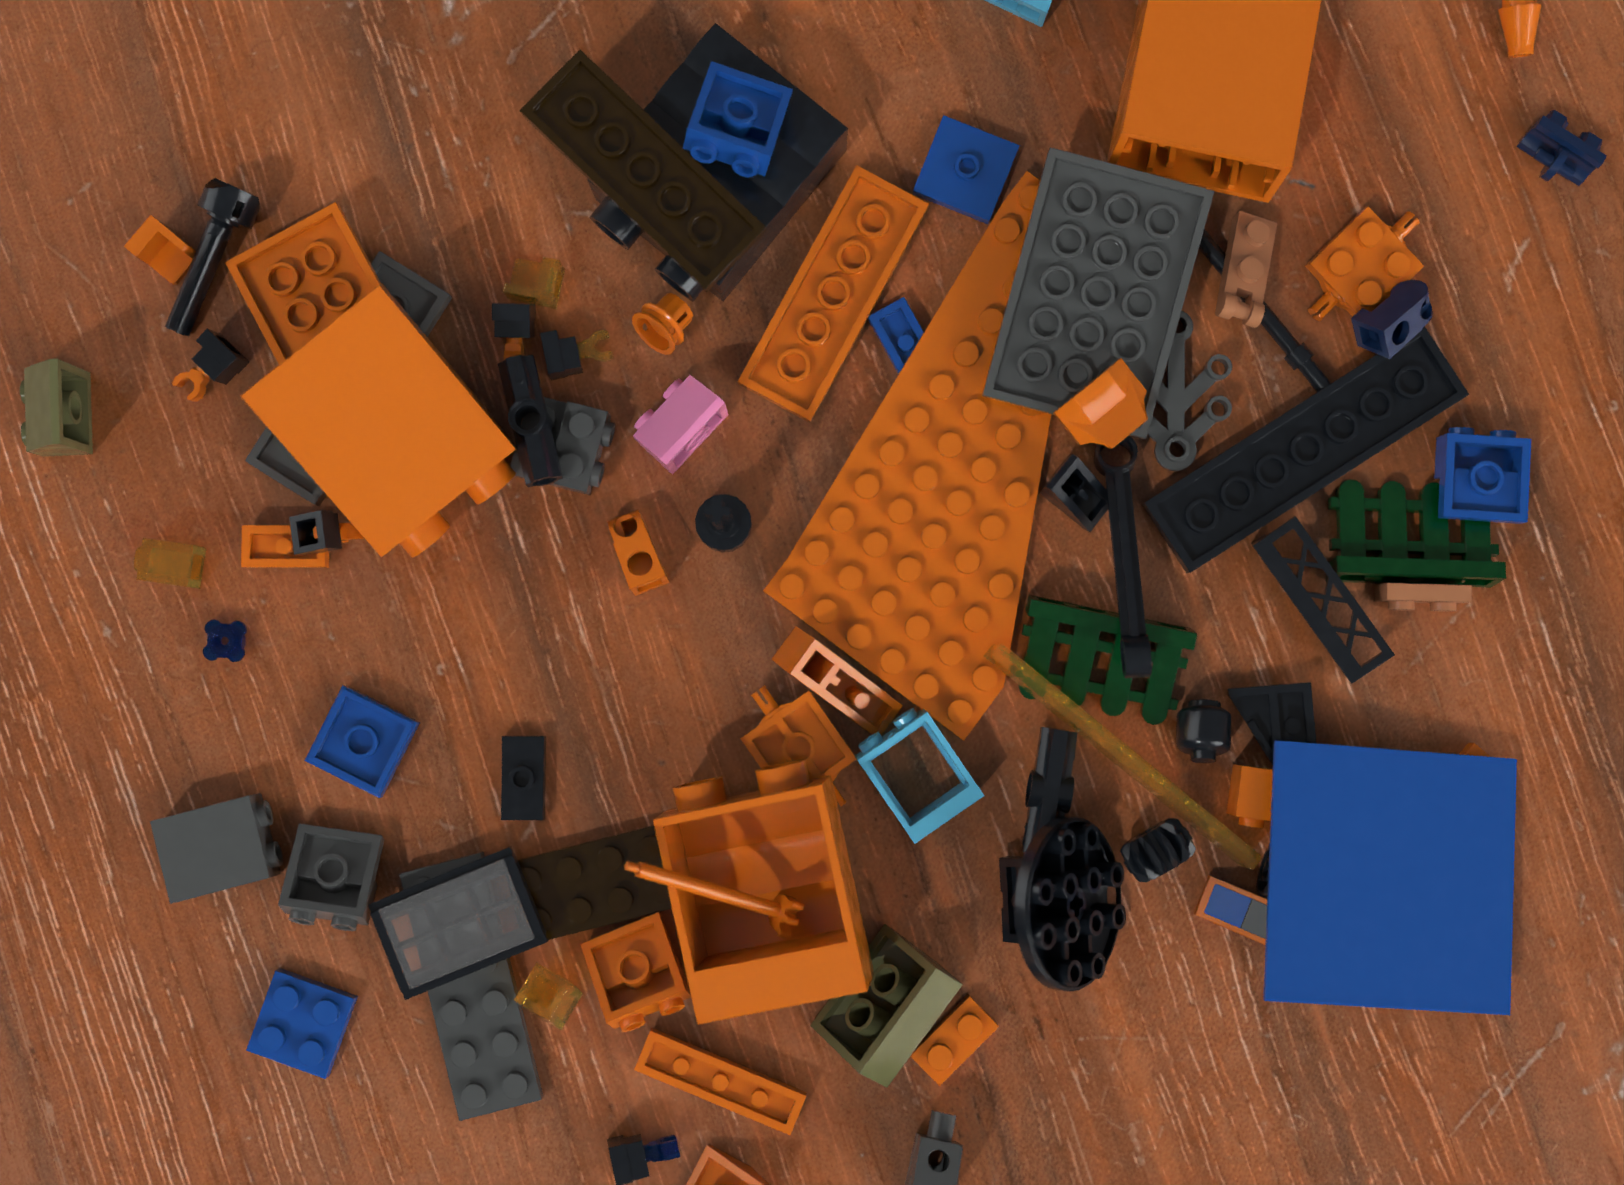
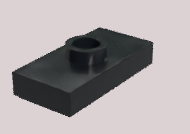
M502 736L501 820H545L546 736Z

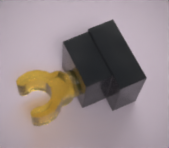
M557 330L540 333L547 370L551 380L583 373L581 358H594L598 361H608L613 358L612 351L599 352L595 349V345L599 340L609 338V333L606 330L596 331L589 339H584L582 342H577L575 336L559 339Z

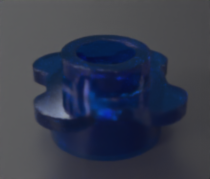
M219 620L207 622L204 628L208 634L207 645L203 648L204 657L210 661H215L218 658H228L231 662L241 661L245 656V634L247 633L245 624L240 621H234L231 624H221ZM223 637L228 638L226 645H223L221 642Z

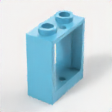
M911 708L893 721L896 727L883 736L876 732L858 745L861 751L855 755V758L914 844H916L984 797V794L929 713L924 709L916 712L914 708ZM923 726L961 783L909 818L871 761Z

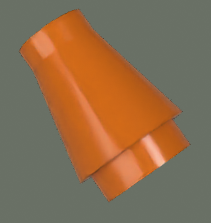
M1502 0V8L1498 9L1508 49V58L1534 55V42L1542 5L1537 3V0Z

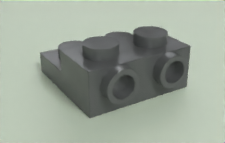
M544 397L547 412L552 420V433L563 479L548 485L591 495L593 486L599 488L605 463L599 461L603 446L610 447L612 443L615 423L610 422L611 415L608 411ZM536 412L526 414L522 419L521 428L524 430L535 428L540 421V414ZM516 445L510 466L516 472V477L524 478Z
M299 824L278 906L285 914H290L288 920L301 925H314L315 918L332 920L330 926L343 931H356L357 924L368 926L371 916L368 904L374 902L378 886L375 879L384 845L383 836Z

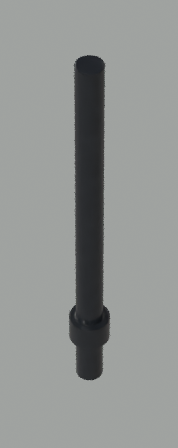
M1204 229L1199 249L1222 276L1226 254ZM1239 297L1245 303L1246 299ZM1263 301L1265 312L1261 325L1287 355L1284 357L1286 362L1294 371L1298 368L1317 392L1330 385L1331 381L1312 360L1311 357L1314 354L1304 342L1301 345L1298 343L1275 313Z

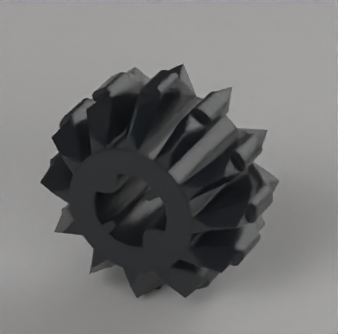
M1168 818L1128 840L1122 846L1120 852L1125 860L1124 864L1137 881L1148 882L1187 861L1193 856L1196 847L1191 840L1192 836L1186 827H1183L1179 819Z

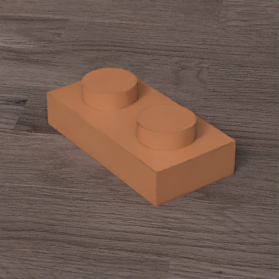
M1378 584L1375 585L1374 602H1388V610H1415V603H1430V611H1457V604L1472 602V585Z

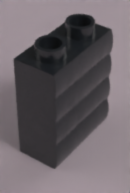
M715 23L696 44L685 61L668 78L653 100L643 109L682 147L711 61L793 89L765 176L756 174L753 177H743L734 172L730 164L718 160L712 163L697 161L766 227L767 231L709 290L724 302L847 151L848 128ZM587 179L596 201L600 203L590 215V219L594 224L627 250L630 249L639 236L643 237L665 255L655 268L658 275L677 292L694 302L703 289Z

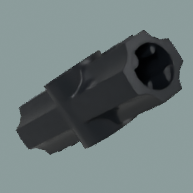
M517 355L506 358L497 364L509 411L508 422L514 432L526 486L533 487L553 484L563 479L552 433V420L547 412L535 358L533 355ZM532 412L540 414V421L535 428L531 430L521 428L522 418L526 414Z
M1046 727L1040 728L1034 770L1030 771L1026 789L1025 806L1028 808L1022 840V852H1026L1031 840L1045 824L1053 819L1065 817V814H1068L1070 811L1074 792V777L1071 774L1075 758L1077 732Z

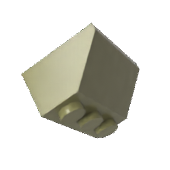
M884 924L869 945L874 975L868 991L829 999L810 1026L859 1074L888 1087L963 984L935 960L891 927Z

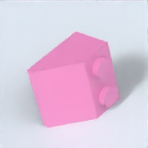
M691 375L684 382L680 378L675 380L663 394V398L666 401L655 412L652 409L647 410L634 425L637 429V432L633 435L634 439L672 475L729 415L725 402Z

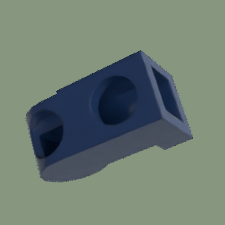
M1419 280L1400 282L1393 287L1390 296L1372 312L1361 309L1351 320L1357 346L1391 359L1423 330V327L1432 319L1433 310L1429 300L1428 287L1426 283Z

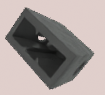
M931 1111L927 1135L915 1134L905 1185H957L963 1145L952 1140L956 1115ZM935 1150H941L943 1153L942 1161L936 1166H929L930 1154Z

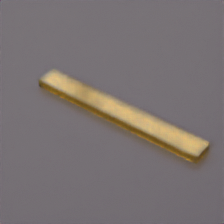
M992 644L984 654L986 659L1238 865L1254 870L1262 859L1258 852L1004 644Z

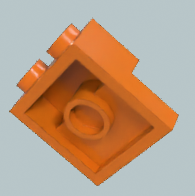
M659 912L580 944L605 1021L614 1029L620 1027L622 1032L635 1030L646 1023L645 1016L660 1011L662 1016L676 1013L685 1007L683 1000L691 998L679 957L674 952L663 917Z

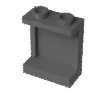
M261 793L150 821L170 904L281 874L280 866L283 865V854L279 843L273 841L269 826L273 824V813L268 801H263Z

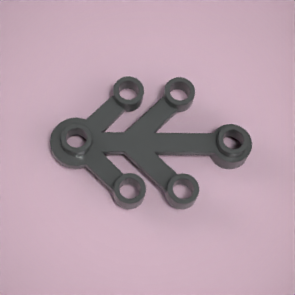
M1181 311L1179 318L1183 323L1184 330L1181 333H1175L1167 362V387L1161 383L1156 401L1167 412V429L1152 416L1148 435L1156 443L1154 454L1157 462L1163 468L1170 471H1180L1190 466L1197 453L1195 442L1216 422L1225 420L1232 412V405L1229 399L1224 396H1215L1205 404L1204 413L1184 430L1185 411L1216 381L1225 379L1232 371V363L1227 356L1222 354L1214 355L1205 363L1204 370L1185 388V341L1192 334L1193 322L1191 317L1184 311ZM1213 361L1223 363L1225 371L1222 375H1217L1212 371L1211 365ZM1213 402H1219L1224 406L1223 416L1213 414L1211 410ZM1176 442L1182 446L1183 454L1181 457H1175L1170 453L1169 447L1171 443Z

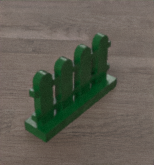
M1350 479L1344 481L1337 488L1336 497L1328 499V510H1336L1337 538L1329 540V551H1337V556L1329 564L1342 582L1472 585V587L1491 588L1506 579V562H1494L1491 560V557L1499 555V544H1491L1490 522L1460 520L1461 543H1449L1448 519L1438 518L1439 483H1429L1419 492L1418 500H1406L1404 487L1396 481H1389L1380 487L1377 492V499L1364 498L1363 486L1358 481ZM1365 511L1378 512V540H1368L1365 538ZM1406 513H1419L1420 541H1407ZM1366 552L1379 553V557H1366ZM1408 554H1420V559L1408 558ZM1450 555L1462 556V560H1450Z
M1028 594L1025 612L1028 616L1033 617L1032 625L1023 623L1021 634L1029 636L1023 665H1014L1012 673L1013 677L1020 678L1018 686L1024 697L1028 699L1040 697L1044 692L1046 683L1060 686V699L1064 705L1070 708L1080 706L1085 700L1086 692L1100 694V706L1109 716L1122 714L1126 708L1127 700L1142 703L1140 709L1142 717L1147 723L1152 725L1162 723L1167 717L1168 709L1177 710L1179 700L1171 697L1178 668L1186 669L1188 658L1181 656L1182 649L1194 650L1197 633L1194 630L1184 626L1145 619L1146 633L1149 636V640L1156 642L1154 650H1151L1152 673L1151 677L1147 678L1144 692L1130 689L1133 678H1124L1122 672L1119 613ZM1059 622L1074 625L1073 632L1058 631ZM1100 631L1115 634L1113 642L1099 639ZM1055 642L1070 645L1063 675L1048 672ZM1096 650L1110 653L1104 683L1089 680Z

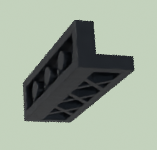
M1296 516L1268 535L1264 534L1251 543L1351 683H1354L1395 656ZM1294 529L1303 542L1300 560L1282 557L1272 543ZM1307 549L1310 551V553L1315 558L1317 563L1305 561ZM1287 563L1299 565L1297 577ZM1304 566L1323 569L1328 576L1324 594L1305 590L1301 584ZM1332 583L1342 597L1330 595ZM1312 598L1323 599L1321 611ZM1329 600L1347 603L1351 608L1352 616L1349 628L1331 626L1328 622L1326 615ZM1357 618L1366 631L1355 630ZM1336 632L1348 634L1346 645ZM1354 635L1372 638L1381 652L1362 665H1359L1351 654Z

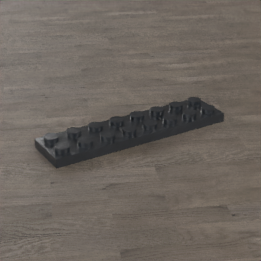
M1424 326L1423 330L1391 359L1376 354L1142 505L1187 574L1191 573L1465 398L1469 393Z

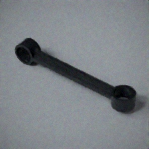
M1127 436L1119 443L1131 455L1130 461L1127 464L1115 467L1105 463L1100 454L1105 446L1096 444L1094 464L1098 472L1105 476L1121 633L1120 654L1123 677L1139 678L1151 677L1152 658L1150 640L1146 633L1130 472L1134 468L1138 449L1134 439L1131 436Z

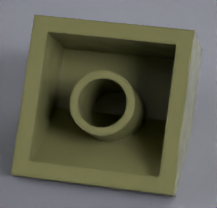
M58 358L47 359L24 368V380L20 384V397L25 405V421L21 426V438L26 446V452L43 457L93 454L91 373Z

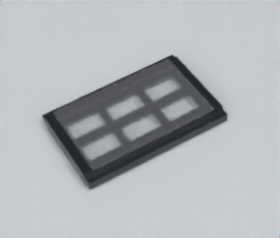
M511 846L368 904L371 918L405 1000L549 941Z

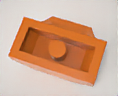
M1119 358L1055 410L1053 414L1078 445L1095 443L1113 449L1148 420L1144 403L1147 390L1122 358Z

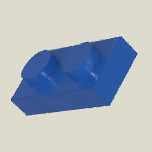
M904 297L868 316L870 325L898 375L924 333Z

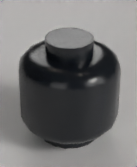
M1198 699L1189 701L1187 707L1177 713V748L1181 752L1189 754L1190 761L1216 762V756L1227 753L1231 748V714L1221 708V703L1215 700Z

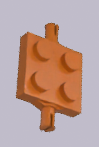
M1369 206L1363 208L1305 265L1319 281L1324 295L1308 308L1309 314H1315L1313 318L1321 321L1335 306L1346 310L1352 317L1361 309L1372 312L1390 296L1391 290L1395 285L1411 280L1424 265L1407 248L1403 238L1419 225V219H1412L1415 215L1407 211L1391 227L1385 224Z
M766 685L760 688L759 691L768 704L764 702L757 691L750 695L765 716L757 727L740 739L760 768L805 759L810 780L831 775L833 782L841 770L857 760L809 690L794 701L781 704L780 706L772 697ZM833 784L837 802L842 807L847 801Z

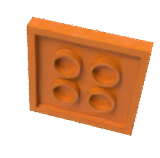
M336 202L225 262L278 364L282 363L381 283L341 207Z

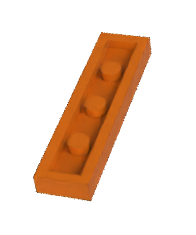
M652 1027L634 1068L637 1072L788 1135L792 1133L807 1096L805 1091Z

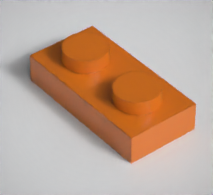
M242 525L241 567L329 568V551L294 555L290 525Z
M967 994L923 1038L910 1057L940 1086L999 1025Z

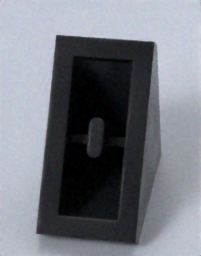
M1074 454L1070 455L1061 464L1039 492L1088 532H1091L1108 510L1105 487L1080 458Z

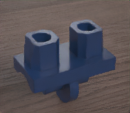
M1551 110L1531 127L1520 139L1517 147L1545 165L1539 175L1544 181H1549L1557 173L1580 186L1595 169L1603 164L1607 155L1600 152L1602 139L1591 132H1582L1578 137L1566 130L1568 125L1567 117L1556 110Z

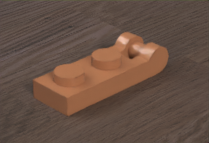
M1240 210L1233 216L1216 303V316L1227 320L1235 317L1241 319L1243 325L1257 328L1260 325L1265 312L1263 301L1277 228L1276 222ZM1238 297L1245 298V303L1238 301Z

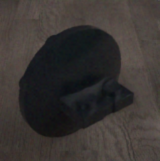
M1059 817L1045 824L1036 833L1024 857L1005 856L999 858L1000 889L1003 895V908H1001L1003 942L1019 943L1027 967L1033 976L1044 986L1060 991H1077L1103 976L1116 942L1118 929H1122L1125 925L1126 911L1121 904V884L1124 880V869L1120 862H1116L1110 844L1096 825L1083 818ZM1108 887H1115L1116 904L1107 902Z

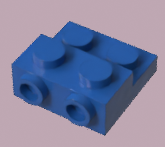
M711 61L687 128L683 149L690 151L692 157L702 163H712L718 160L730 164L734 172L743 177H753L756 174L765 176L793 89Z
M1452 427L1448 429V433L1437 437L1434 479H1440L1438 518L1515 524L1527 523L1531 439L1516 438V431L1511 430L1490 431V436L1475 435V429L1469 427Z

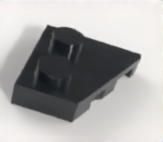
M1311 682L1228 689L1230 699L1272 766L1274 740L1316 743Z

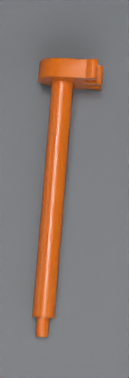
M627 861L624 866L625 870L634 872L636 877L768 915L769 923L777 932V936L789 940L792 937L791 924L797 926L799 923L795 916L796 912L804 909V904L799 903L794 897L784 894L777 895L771 901L644 862L635 864Z

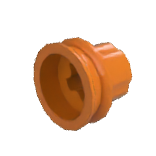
M666 293L657 304L645 303L641 308V312L633 315L632 324L637 334L649 347L661 354L670 355L674 352L675 345H681L684 341L683 329L692 321L693 313L687 303L677 295ZM644 323L647 326L646 330L643 329Z

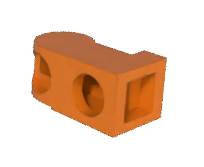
M639 509L607 521L629 589L635 596L670 583Z

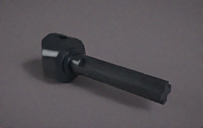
M216 178L210 180L205 185L197 205L208 210L207 214L212 216V218L206 225L165 325L166 328L181 335L189 336L231 237L233 226L239 228L240 225L252 229L260 210L258 197Z
M727 494L714 495L705 500L699 507L695 518L696 531L702 542L710 549L719 552H732L743 546L749 538L752 528L751 514L746 505L737 497Z

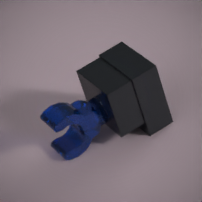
M641 1134L626 1138L621 1135L607 1139L616 1185H624L634 1180L649 1177L647 1162L667 1161L680 1157L675 1135L660 1138L647 1145H643Z

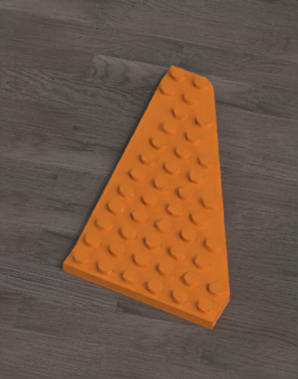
M1028 171L1025 172L1001 204L792 552L763 590L764 593L919 709L926 710L931 718L962 741L966 739L1004 688L1051 414L982 396L1040 180Z

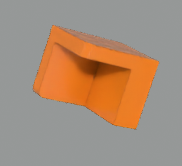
M151 214L124 245L134 256L147 263L173 285H178L185 277L196 252L193 247Z

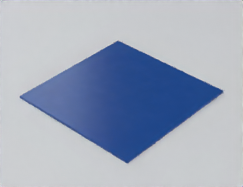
M1274 740L1263 1001L1510 1015L1517 759Z

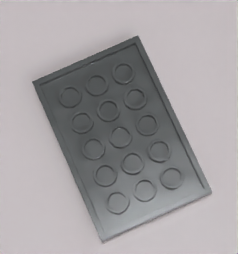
M1050 147L982 396L1054 415L1053 412L1115 361L1122 358L1147 390L1144 403L1148 420L1130 434L1131 436L1146 439L1215 191Z

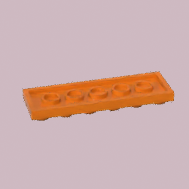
M856 165L739 377L738 384L811 423L865 325L868 316L871 314L928 210L929 203Z

